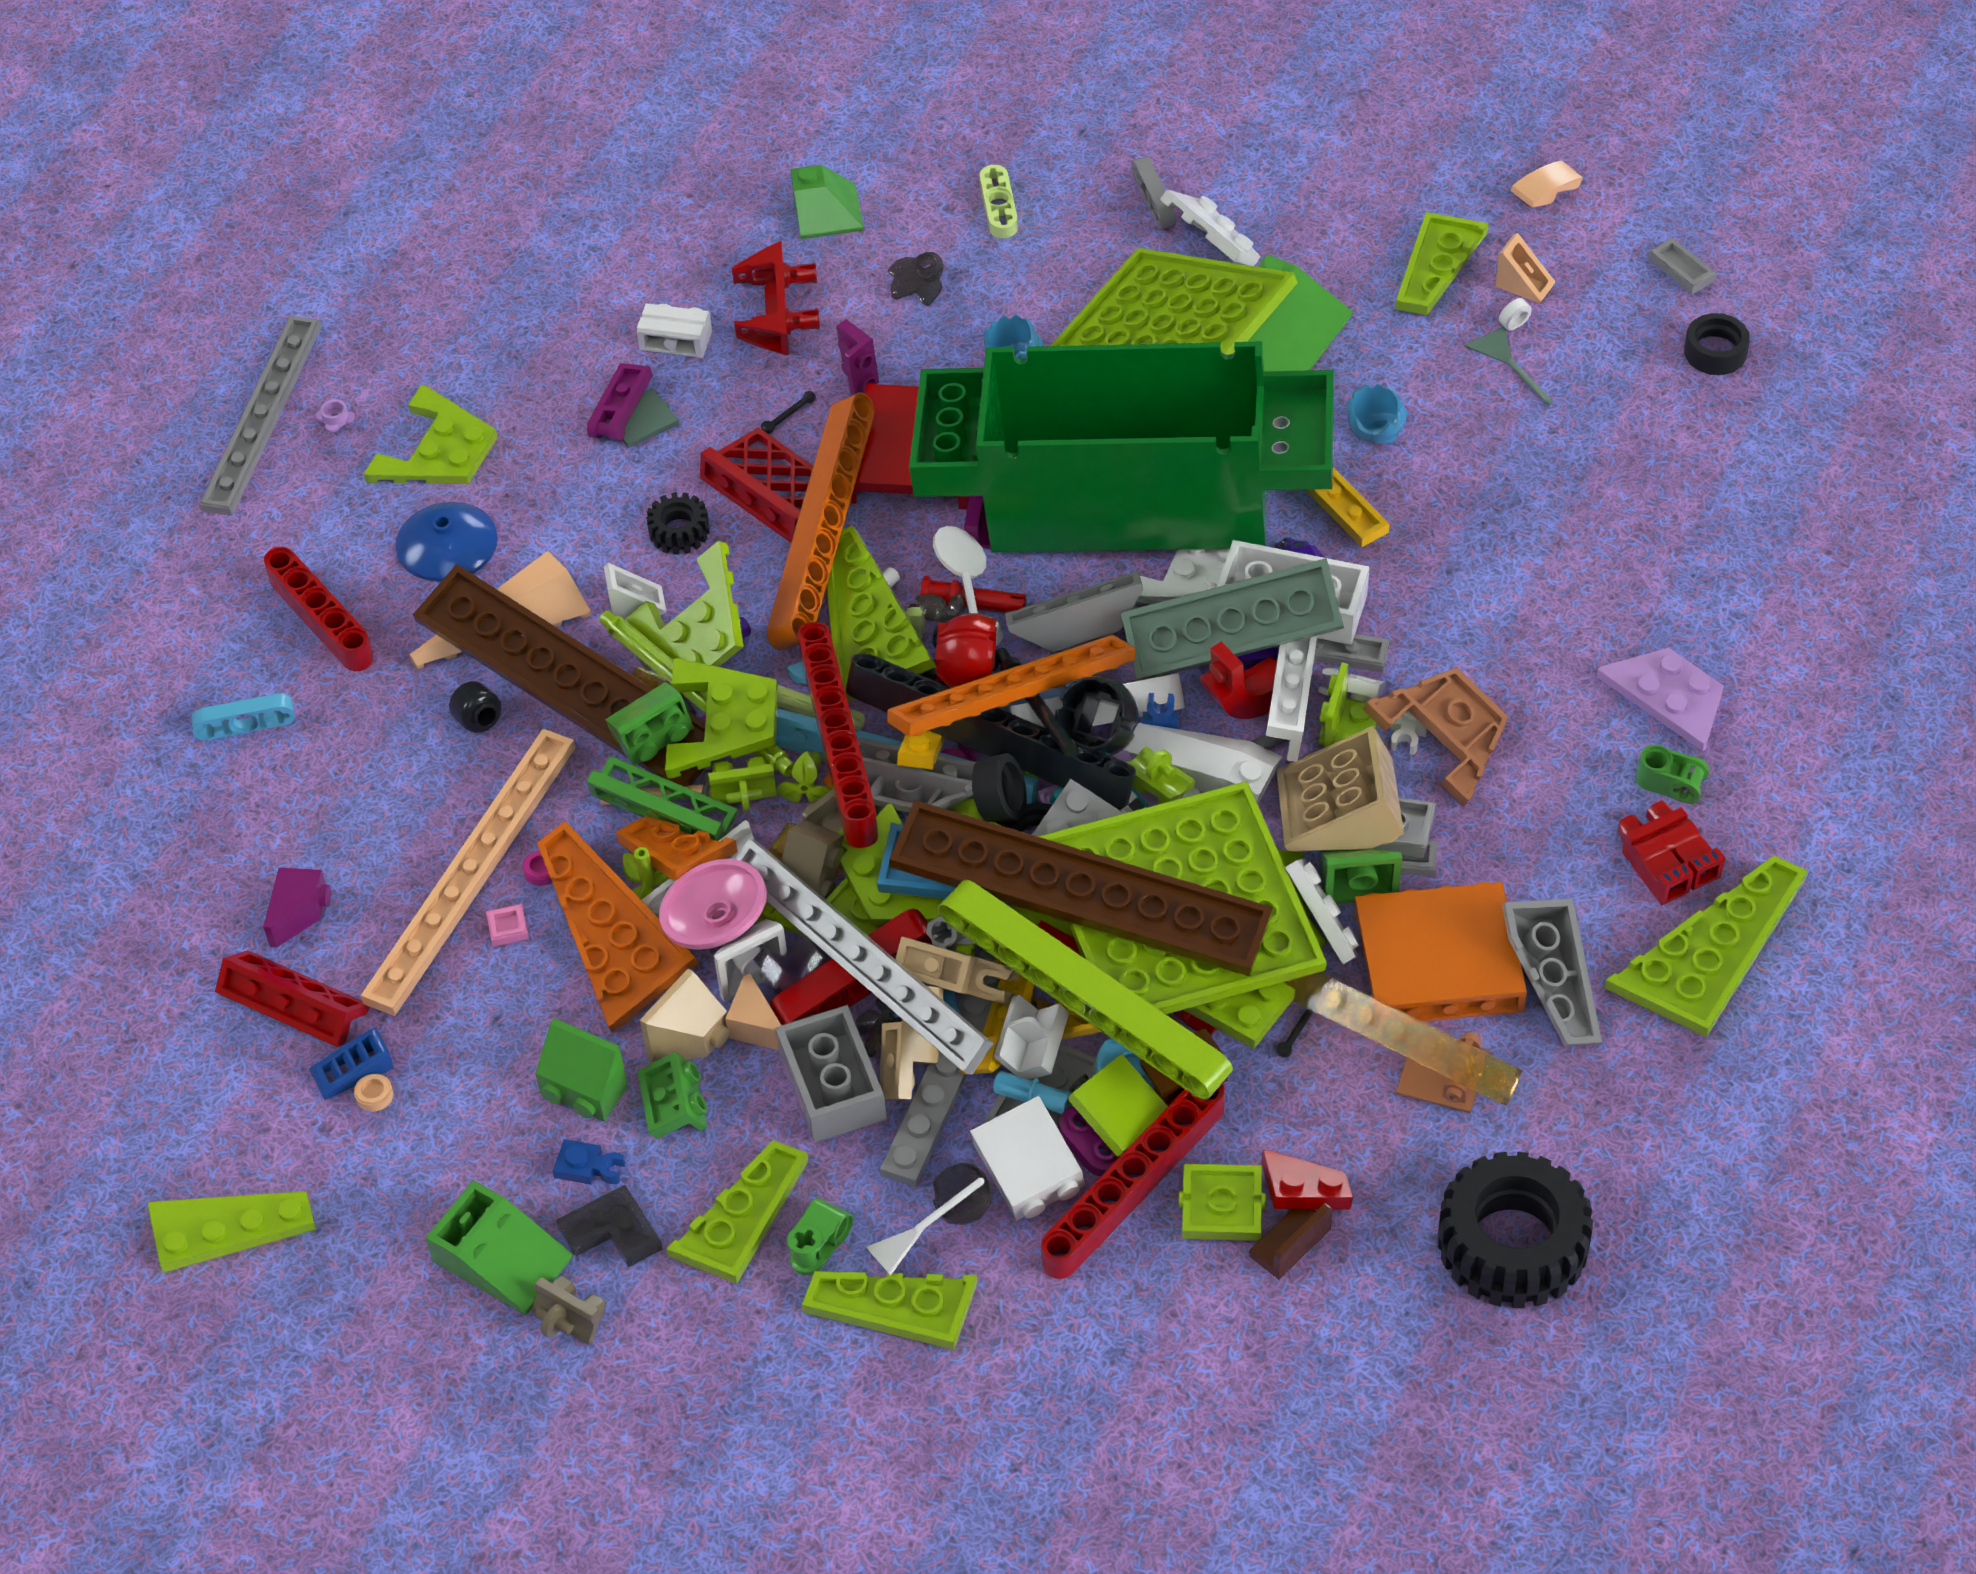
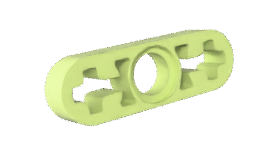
M1000 165L986 166L980 171V188L990 233L997 238L1012 237L1018 230V219L1008 172ZM993 178H996L998 182V186L993 187ZM995 199H1004L1007 201L1002 205H994L991 203V201ZM1000 216H1005V225H1001L999 221Z

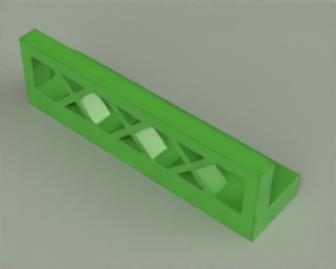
M612 756L609 757L601 772L593 769L587 780L593 797L641 817L648 816L678 824L683 832L694 834L698 830L708 832L710 838L719 841L728 834L739 814L737 808ZM614 769L628 774L631 783L627 784L610 776ZM633 777H636L641 780L634 781ZM653 784L660 787L663 796L658 797L640 788ZM665 790H667V791H669V792H672V793L666 795ZM681 798L689 799L692 801L695 810L691 811L672 803V801ZM697 803L704 805V807L698 808ZM717 811L726 816L723 822L720 823L703 815Z

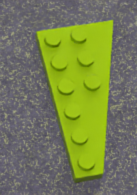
M853 525L842 529L827 583L831 638L845 693L851 659L856 654H871L917 674L935 668L934 660L858 531ZM846 693L847 701L855 699Z

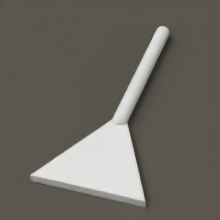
M978 1178L918 1223L913 1229L866 1246V1249L891 1276L923 1230L982 1186L984 1179Z

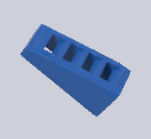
M375 1027L361 1034L309 1069L324 1100L355 1087L362 1077L369 1074L386 1073L394 1069L390 1053ZM374 1051L375 1054L369 1057L368 1053ZM360 1057L362 1063L356 1066L354 1060ZM346 1064L349 1071L343 1075L339 1066ZM330 1070H332L336 1078L331 1083L325 1075Z

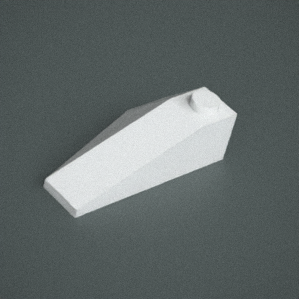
M1138 723L1133 732L1135 734L1133 740L1124 749L1128 751L1132 759L1144 747H1148L1155 753L1160 750H1166L1172 755L1171 764L1195 780L1194 787L1202 792L1248 781L1257 804H1259L1283 757L1247 740Z

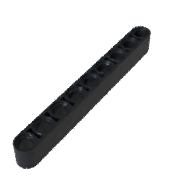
M864 653L856 654L852 657L846 685V693L849 696L885 712L890 708L951 689L877 656ZM997 707L981 712L978 716L954 721L949 726H940L929 730L988 756L1009 753L1016 759L1022 771L1062 788H1065L1069 780L1072 779L1117 809L1124 808L1129 803L1136 770L1132 765L1075 740L1072 741L1077 746V753L1072 757H1067L1046 728Z

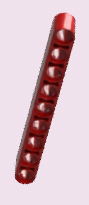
M810 622L804 624L798 630L801 661L845 840L852 847L866 848L878 840L875 805L829 628L824 623Z

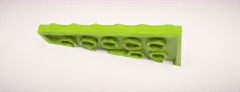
M1773 855L1742 878L1741 884L1728 893L1723 892L1715 898L1714 904L1703 912L1699 910L1658 940L1657 946L1642 956L1640 954L1631 960L1629 966L1618 975L1614 973L1607 978L1604 989L1707 1037L1803 885L1808 870Z

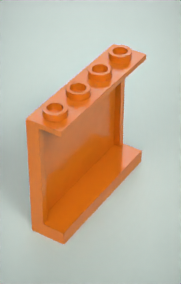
M1479 882L1475 885L1442 886L1425 890L1407 889L1395 893H1369L1364 896H1355L1354 921H1358L1373 1000L1372 1016L1374 1027L1525 1011L1527 990L1521 963L1509 942L1502 904L1507 902L1503 882Z

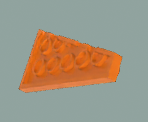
M564 821L538 841L537 845L567 918L585 969L588 972L594 992L602 1008L606 1023L612 1033L670 988L687 969L692 970L699 963L687 948L673 943L666 936L659 918L577 832Z

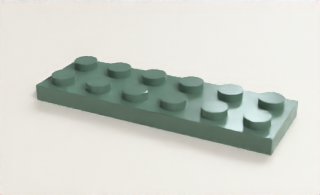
M1326 558L1121 612L1127 642L1135 647V660L1132 663L1137 681L1210 664V648L1221 641L1237 657L1344 629Z

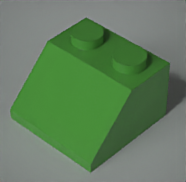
M556 1018L552 1020L535 1072L541 1095L553 1104L561 1102L573 1107L582 1117L592 1118L593 1116L605 1122L628 1088L620 1046Z

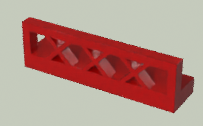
M249 950L223 958L215 992L336 1047L346 1043L351 1021L365 1016L369 1011V1006L363 1004L361 1000Z

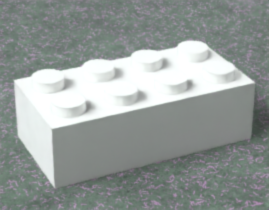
M1233 540L1217 587L1325 558ZM1326 558L1344 629L1317 635V638L1352 645L1367 597L1369 566Z

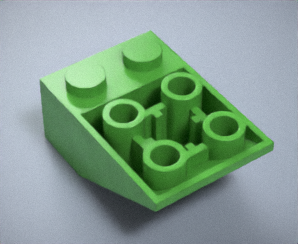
M474 1180L425 1237L434 1263L524 1315L530 1312L536 1299L534 1284L540 1278L553 1282L573 1258V1254L505 1197Z

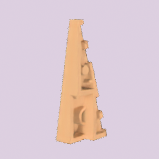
M546 551L497 588V590L555 627L562 625V621L581 616L583 619L591 615V610L570 573L549 551ZM435 635L412 652L410 659L411 663L417 669H420L428 662L442 658L446 660L456 658L457 654L463 651Z

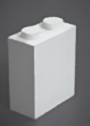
M1039 1096L970 1131L974 1147L1016 1221L1023 1217L1029 1219L1039 1215L1045 1210L1047 1205L1059 1199L1062 1201L1074 1197L1080 1191V1188L1085 1186L1080 1166Z

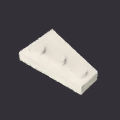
M1304 858L1285 867L1342 964L1357 957L1359 954L1355 948L1359 947L1360 944L1350 927L1348 926L1344 929L1337 917L1341 912L1331 895H1325L1319 884L1321 878L1311 862L1308 863Z

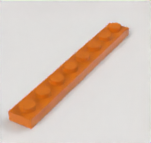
M1110 635L890 708L887 711V723L909 737L919 736L925 731L940 726H949L954 721L978 716L981 712L1007 706L1010 702L1025 697H1034L1040 692L1063 687L1066 683L1092 677L1093 674L1108 669H1116L1122 664L1135 660V647L1114 635Z

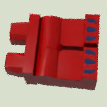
M1663 800L1652 804L1647 809L1646 818L1650 822L1642 825L1638 818L1631 814L1619 821L1617 829L1624 842L1622 854L1627 860H1630L1634 870L1661 906L1689 893L1690 887L1694 891L1721 878L1726 858L1717 847L1712 849L1700 835L1696 825L1687 819L1688 814L1682 807L1673 811ZM1707 870L1704 876H1700L1702 872ZM1676 885L1674 890L1669 891L1671 887Z

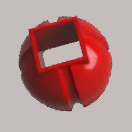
M967 613L959 615L947 623H938L935 657L936 681H943L950 688H954L992 675V669H995L996 618H990L980 613Z

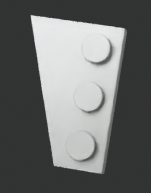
M1168 189L1165 191L1160 200L1168 207L1174 206L1183 210L1184 213L1181 218L1188 224L1206 231V239L1234 262L1254 266L1261 256L1252 248L1253 242L1234 229L1235 224L1233 221L1216 211L1217 205L1212 200L1201 196L1199 199Z

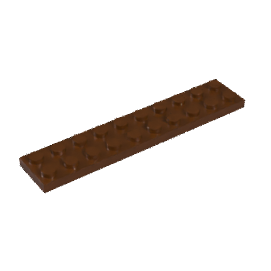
M458 564L452 568L413 613L416 622L627 757L613 738L605 719L647 694L653 688ZM688 711L694 729L689 731L682 740L670 744L704 742L705 721ZM667 746L659 750L652 759L638 763L645 770L684 787L692 785L705 769L698 770L697 766L680 771L681 776L668 779L665 772Z
M914 800L889 859V867L953 887H957L963 880H970L1002 902L1246 976H1250L1273 910L1271 906Z

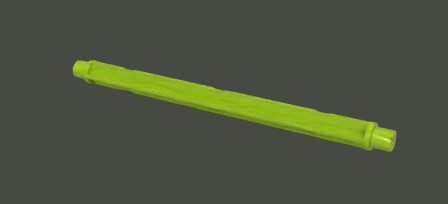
M609 610L603 612L599 622L606 627V631L671 684L673 659L621 616H616ZM708 691L680 692L706 713ZM777 745L753 752L756 756H764L768 764H773L774 771H780L786 777L792 775L795 763Z

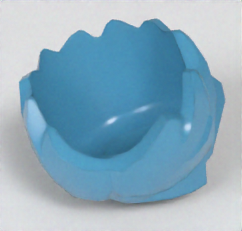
M1016 314L1011 319L1002 316L997 322L992 321L990 328L984 331L985 353L986 348L1014 347L1015 357L1025 359L1027 358V347L1043 346V340L1038 336L1028 318L1022 319Z
M1376 384L1374 388L1364 385L1359 391L1353 392L1352 397L1348 400L1347 416L1350 427L1357 438L1373 443H1392L1396 441L1397 434L1401 431L1407 419V411L1404 409L1400 397L1397 396L1392 388L1385 389L1380 384Z

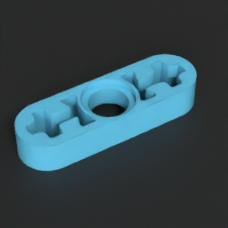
M272 694L200 708L191 716L193 735L197 739L206 741L246 733V730L247 732L289 725L295 719V712L291 697L285 694ZM240 715L252 716L246 720L235 719V717Z

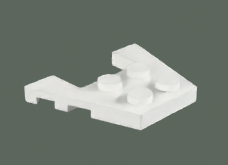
M1178 549L1163 581L1140 576L1143 591L1139 598L1166 601L1217 587L1230 549Z

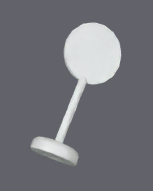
M954 526L942 527L933 537V548L936 556L948 570L962 577L969 613H978L971 579L980 576L986 568V556L983 548L968 532ZM998 621L995 625L997 627L996 646L1003 639L1002 628Z

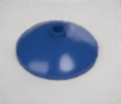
M461 502L437 503L416 512L402 525L396 538L397 556L402 566L414 576L429 581L441 582L456 564L472 574L486 565L497 547V531L490 516L478 507Z

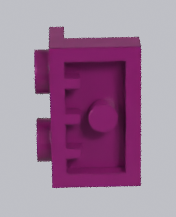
M845 319L836 328L839 340L838 347L842 359L841 368L848 377L850 395L852 396L857 393H865L866 384H878L879 376L873 338Z

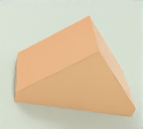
M1518 233L1513 234L1498 254L1495 286L1540 303L1555 284V280Z
M750 973L744 975L725 1018L727 1028L730 1029L729 1039L779 1050L775 1028L781 1026L752 975Z

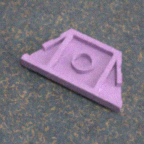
M1670 648L1598 668L1597 678L1702 752L1707 748L1724 685Z

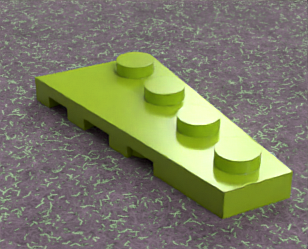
M1426 212L1396 299L1395 310L1427 316L1487 235L1489 223Z
M772 1140L740 1173L741 1178L729 1190L725 1188L715 1198L716 1203L703 1216L699 1215L689 1225V1231L679 1241L675 1239L666 1248L668 1257L738 1284L806 1167L808 1154Z

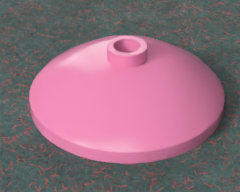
M737 859L713 860L696 866L679 877L666 892L659 910L661 927L673 943L684 948L701 950L728 944L747 932L761 915L767 898L765 882L755 867Z

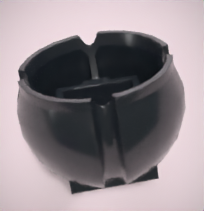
M1103 676L1086 677L1073 682L1060 696L1059 699L1062 701L1063 707L1055 711V717L1072 740L1103 753H1108L1110 756L1121 752L1133 740L1135 734L1132 729L1139 723V710L1133 695L1122 683L1114 679L1108 680ZM1100 702L1118 707L1108 739L1090 734Z

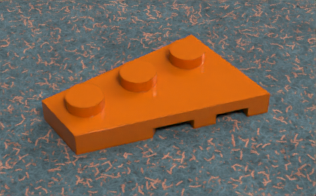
M644 816L616 831L617 840L620 845L633 854L639 847L647 848L652 866L673 881H676L696 866L713 860L726 859L738 852L736 840L725 837L721 842L710 838L708 832L698 830L696 833L690 834L681 831L678 824Z

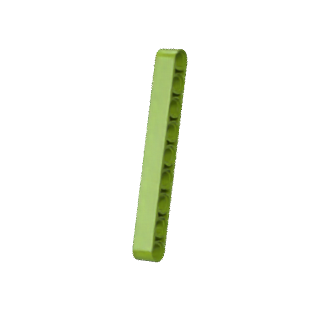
M963 880L939 905V914L952 928L1194 1096L1203 1100L1209 1099L1232 1073V1064L1220 1051L970 880Z

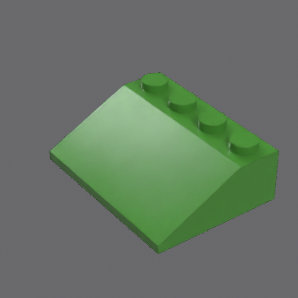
M1267 254L1258 267L1293 272L1298 283L1248 342L1262 341L1264 371L1311 370L1351 318L1353 311L1298 266Z

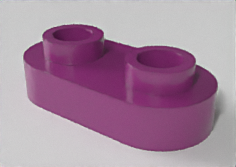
M1075 1107L1068 1108L1063 1112L1057 1128L1070 1151L1090 1173L1102 1176L1119 1157L1114 1154ZM1073 1121H1081L1085 1127H1077ZM1098 1149H1105L1110 1155L1103 1156L1099 1153Z

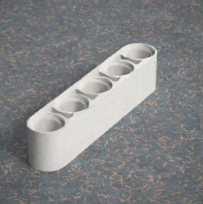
M1179 673L1123 684L1129 689L1136 701L1139 717L1143 716V711L1147 712V697L1149 693H1154V701L1158 704L1166 703L1168 693L1173 694L1175 698L1174 710L1185 708ZM1060 696L1044 699V702L1054 716L1055 711L1063 707V703L1059 699ZM1100 702L1092 726L1113 723L1118 707ZM1028 703L1010 706L1011 714L1044 727Z

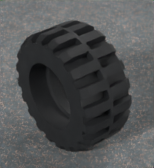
M1517 1151V1156H1507V1152L1494 1153L1493 1159L1488 1160L1486 1156L1480 1157L1473 1161L1472 1169L1466 1166L1456 1174L1455 1181L1449 1182L1444 1192V1200L1441 1202L1438 1248L1442 1251L1441 1260L1447 1270L1452 1269L1451 1278L1459 1286L1465 1283L1468 1284V1293L1477 1299H1480L1481 1295H1485L1490 1298L1489 1304L1501 1307V1302L1504 1301L1512 1302V1308H1524L1525 1302L1533 1301L1534 1306L1546 1304L1548 1295L1552 1294L1555 1299L1559 1298L1567 1292L1568 1284L1575 1285L1581 1276L1582 1268L1586 1266L1593 1229V1220L1591 1219L1592 1207L1590 1200L1584 1197L1585 1190L1579 1181L1573 1180L1571 1182V1173L1560 1165L1557 1168L1551 1166L1552 1160L1539 1156L1538 1159L1530 1158L1527 1152ZM1518 1210L1529 1213L1542 1221L1549 1229L1551 1236L1543 1243L1533 1247L1511 1248L1490 1239L1482 1231L1478 1223L1486 1216L1497 1211Z

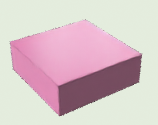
M522 904L486 911L493 947L529 939Z

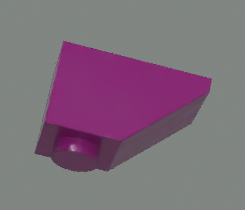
M278 868L263 925L270 947H279L321 919L323 907H328L331 901V887L326 885L322 870Z

